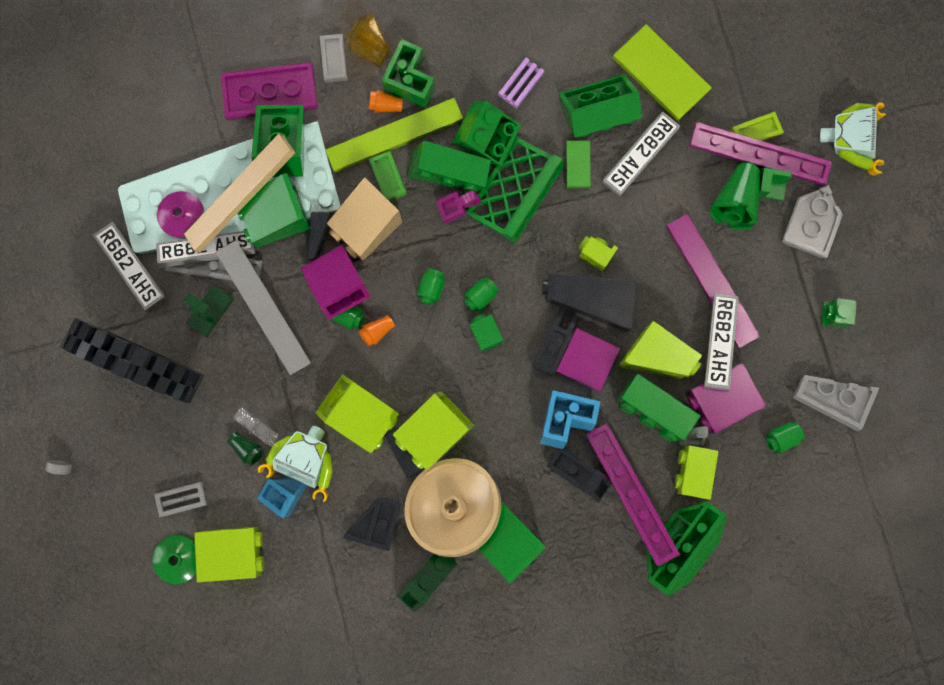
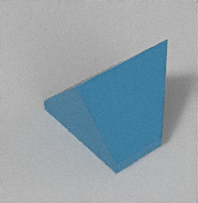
M291 477L268 478L257 499L278 516L287 518L291 516L307 485Z

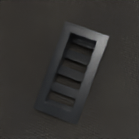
M329 212L311 213L308 258L311 262L320 257L329 231L327 223L332 218Z

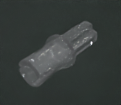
M243 407L237 411L233 420L249 430L250 435L254 434L269 446L276 443L279 435L266 426L262 419L258 420Z

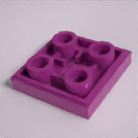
M576 328L556 372L600 392L620 348Z

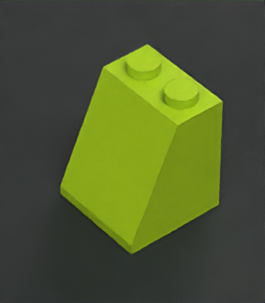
M653 321L645 327L619 366L624 369L681 379L690 375L693 376L701 365L698 361L702 355Z
M343 374L315 412L324 423L369 453H372L374 449L377 450L384 440L383 436L395 426L397 416L399 415L394 409Z
M441 391L434 393L393 436L396 438L395 443L403 451L408 450L413 456L412 461L420 469L424 467L428 470L475 425Z

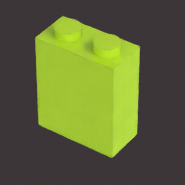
M259 526L195 532L197 583L249 579L261 576V571H264L263 556L260 557V547L263 546V534L259 532Z

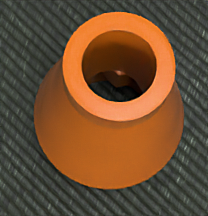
M378 89L377 91L370 92L369 110H374V113L401 112L403 98Z
M386 315L381 319L363 325L358 333L368 347L371 345L375 346L395 327V324Z

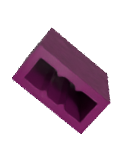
M342 245L300 268L317 303L328 320L371 297Z
M743 363L732 367L729 391L704 388V383L687 391L689 405L693 410L698 411L701 417L699 418L701 427L707 426L710 434L717 433L766 407Z

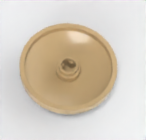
M460 458L441 460L436 462L430 469L423 470L412 483L405 501V520L412 537L429 552L443 557H459L480 548L495 531L501 514L500 492L493 478L478 464Z

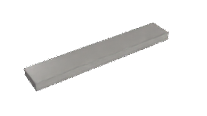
M237 240L216 251L215 253L288 373L292 375L311 364Z

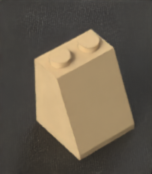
M364 178L328 221L327 225L331 229L328 233L338 243L342 240L347 245L345 250L354 259L358 256L363 261L402 223L399 210Z

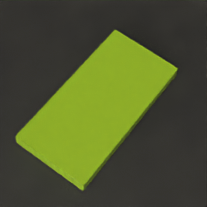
M647 24L613 55V59L677 121L712 89Z

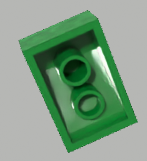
M257 105L251 155L252 161L278 134H281L286 138L295 154L273 177H278L285 173L289 177L303 176L304 105Z

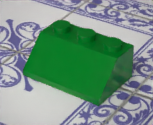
M625 74L558 93L568 127L574 137H585L592 132L609 130L613 126L630 124L642 118L639 92Z

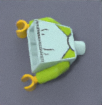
M855 103L836 116L835 128H821V143L835 142V153L840 158L867 170L872 176L881 174L882 171H878L876 165L882 166L884 161L880 159L873 161L872 159H875L877 121L886 115V113L878 111L885 107L884 103H878L876 106Z
M312 426L308 435L296 431L292 436H286L273 444L266 457L267 463L258 467V473H262L265 467H267L269 473L266 478L272 477L278 471L310 487L315 488L318 485L319 488L313 493V499H316L317 492H322L324 494L323 502H325L329 494L326 488L329 487L333 472L331 455L327 452V445L321 442L325 432L317 426Z

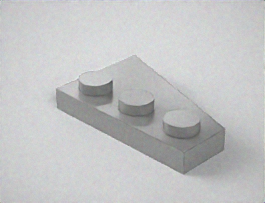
M804 375L801 377L793 398L856 431H860L865 424L879 388L863 387L854 383L834 382L831 379Z

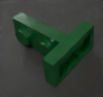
M214 285L211 286L202 300L188 293L183 301L190 305L188 310L193 314L186 324L203 336L208 337L234 298Z
M433 554L396 596L413 612L417 611L428 601L432 593L458 563L451 557Z

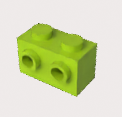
M690 445L684 446V450L680 451L678 463L682 464L680 474L676 475L674 487L677 488V494L711 500L718 451Z

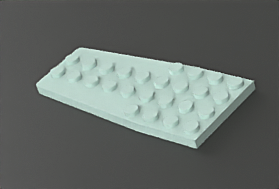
M318 121L304 125L303 176L290 177L298 191L307 220H310L312 212H329L333 214L341 207ZM253 139L121 185L118 188V193L132 250L137 254L151 253L157 251L156 243L187 239L186 237H172L161 229L157 221V209L160 202L173 192L185 191L195 195L201 201L205 212L252 162ZM177 209L175 216L181 215L182 210ZM236 214L217 235L240 232L247 227L244 220L241 221L238 214Z

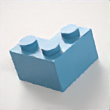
M553 390L548 402L540 444L564 449L570 427L591 432L597 422L601 401Z

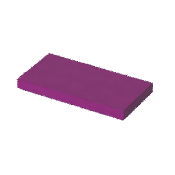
M312 62L220 73L226 120L255 117L257 105H304V111L318 109Z

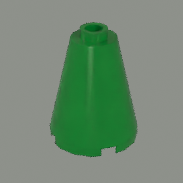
M745 162L739 164L713 202L709 213L716 223L720 225L722 221L728 223V228L733 230H749L757 223L760 170L754 163Z

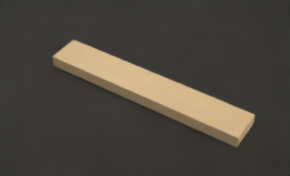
M278 134L185 232L184 235L194 251L200 253L295 154V151L283 135Z

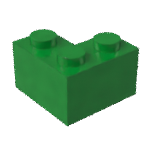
M401 39L382 78L384 91L427 108L436 87L433 77L419 72L424 60L423 48Z

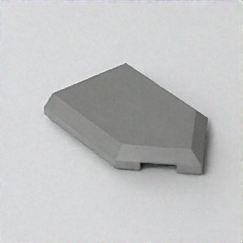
M829 185L797 199L782 239L785 245L820 258L828 257L843 216L839 206L837 207L833 199V193Z

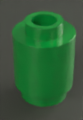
M429 268L426 270V273H423L416 296L420 297V302L427 305L439 302L445 284L444 273Z
M485 277L483 280L480 279L464 294L466 298L464 303L471 311L476 309L480 312L496 297L499 289L488 277Z
M354 306L332 318V320L350 330H354L355 328H360L365 316L363 315V309Z
M788 422L769 431L766 444L772 452L775 451L781 454L799 445L801 440L805 438V435L797 422Z

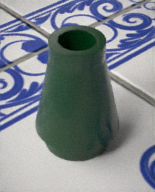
M234 432L227 440V443L233 448L244 464L252 466L263 455V450L260 449L261 446L240 435L238 432Z

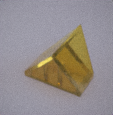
M372 13L357 18L345 38L350 52L376 66H381L391 49Z

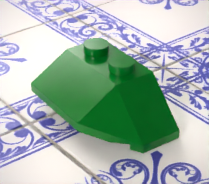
M707 501L676 510L664 527L680 555L657 567L647 549L648 581L668 597L689 584L720 543L727 515Z

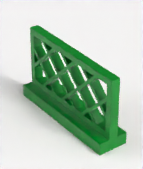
M515 137L502 166L495 167L487 180L486 187L479 192L478 195L481 203L470 207L466 212L467 216L506 237L509 242L516 244L563 170V159L555 154L551 156L524 140ZM519 145L526 149L527 156L514 159L513 151ZM541 157L547 160L543 168L533 169L532 159ZM529 160L531 171L517 174L515 164ZM513 165L515 175L502 178L500 173L502 168ZM533 176L534 183L532 186L521 189L519 179ZM516 180L519 190L505 194L503 183ZM500 184L502 195L489 198L488 190L490 187ZM520 195L522 201L520 205L509 209L507 198ZM504 199L506 210L493 213L491 202ZM488 203L490 214L479 216L474 213L479 205ZM508 214L509 222L506 227L502 229L497 226L494 218Z

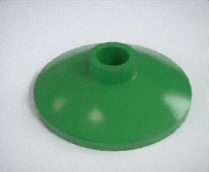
M173 535L163 539L157 545L153 553L152 562L158 577L170 584H182L191 580L196 575L195 542L191 538L184 535ZM172 556H176L178 558V563L176 565L171 563Z

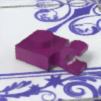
M473 190L463 196L455 191L436 200L443 222L449 223L467 215L465 208L476 206L481 203L479 195L475 194Z

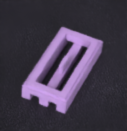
M525 58L500 90L498 96L517 109L543 76L545 70L539 69L535 63L532 64L528 58ZM525 68H529L527 72L523 75V77L520 79V81L517 83V85L510 92V94L507 96L506 93L512 87V85L515 83L518 77L522 74ZM533 72L536 73L517 100L514 101L513 97Z

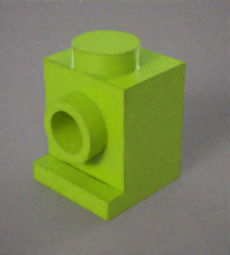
M586 236L579 246V249L582 250L579 257L603 272L618 247L614 245L611 249L605 240L599 237L595 239L592 236L591 238Z

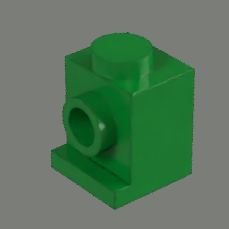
M835 299L831 302H823L821 326L847 328L855 325L856 301Z

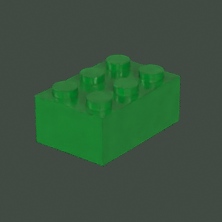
M639 374L630 378L616 399V402L620 404L618 406L620 410L628 415H631V413L635 414L640 418L638 422L649 429L651 427L656 428L660 431L658 435L670 443L671 441H684L700 418L699 414Z

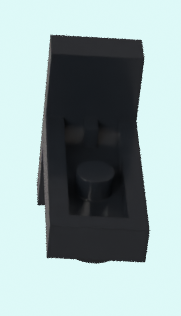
M559 448L547 464L549 469L580 489L597 503L600 502L612 484L600 471L594 470L565 449Z

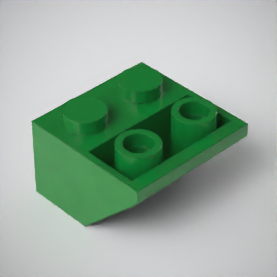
M486 100L472 102L452 144L466 153L489 159L491 164L502 166L521 125Z

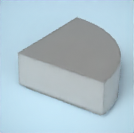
M708 427L692 428L686 439L680 441V445L703 446L708 436Z

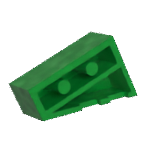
M423 141L412 151L406 178L462 188L466 192L474 190L477 193L486 187L491 160Z

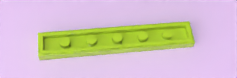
M452 98L333 146L325 151L336 173L366 161L368 158L391 151L463 121V117L455 98Z

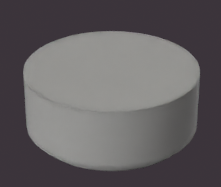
M49 460L46 462L45 470L52 474L67 475L71 473L72 463Z

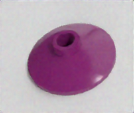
M173 192L160 202L157 209V221L166 234L175 238H185V232L204 213V207L201 201L189 192ZM177 209L182 210V213L179 216H175V211Z

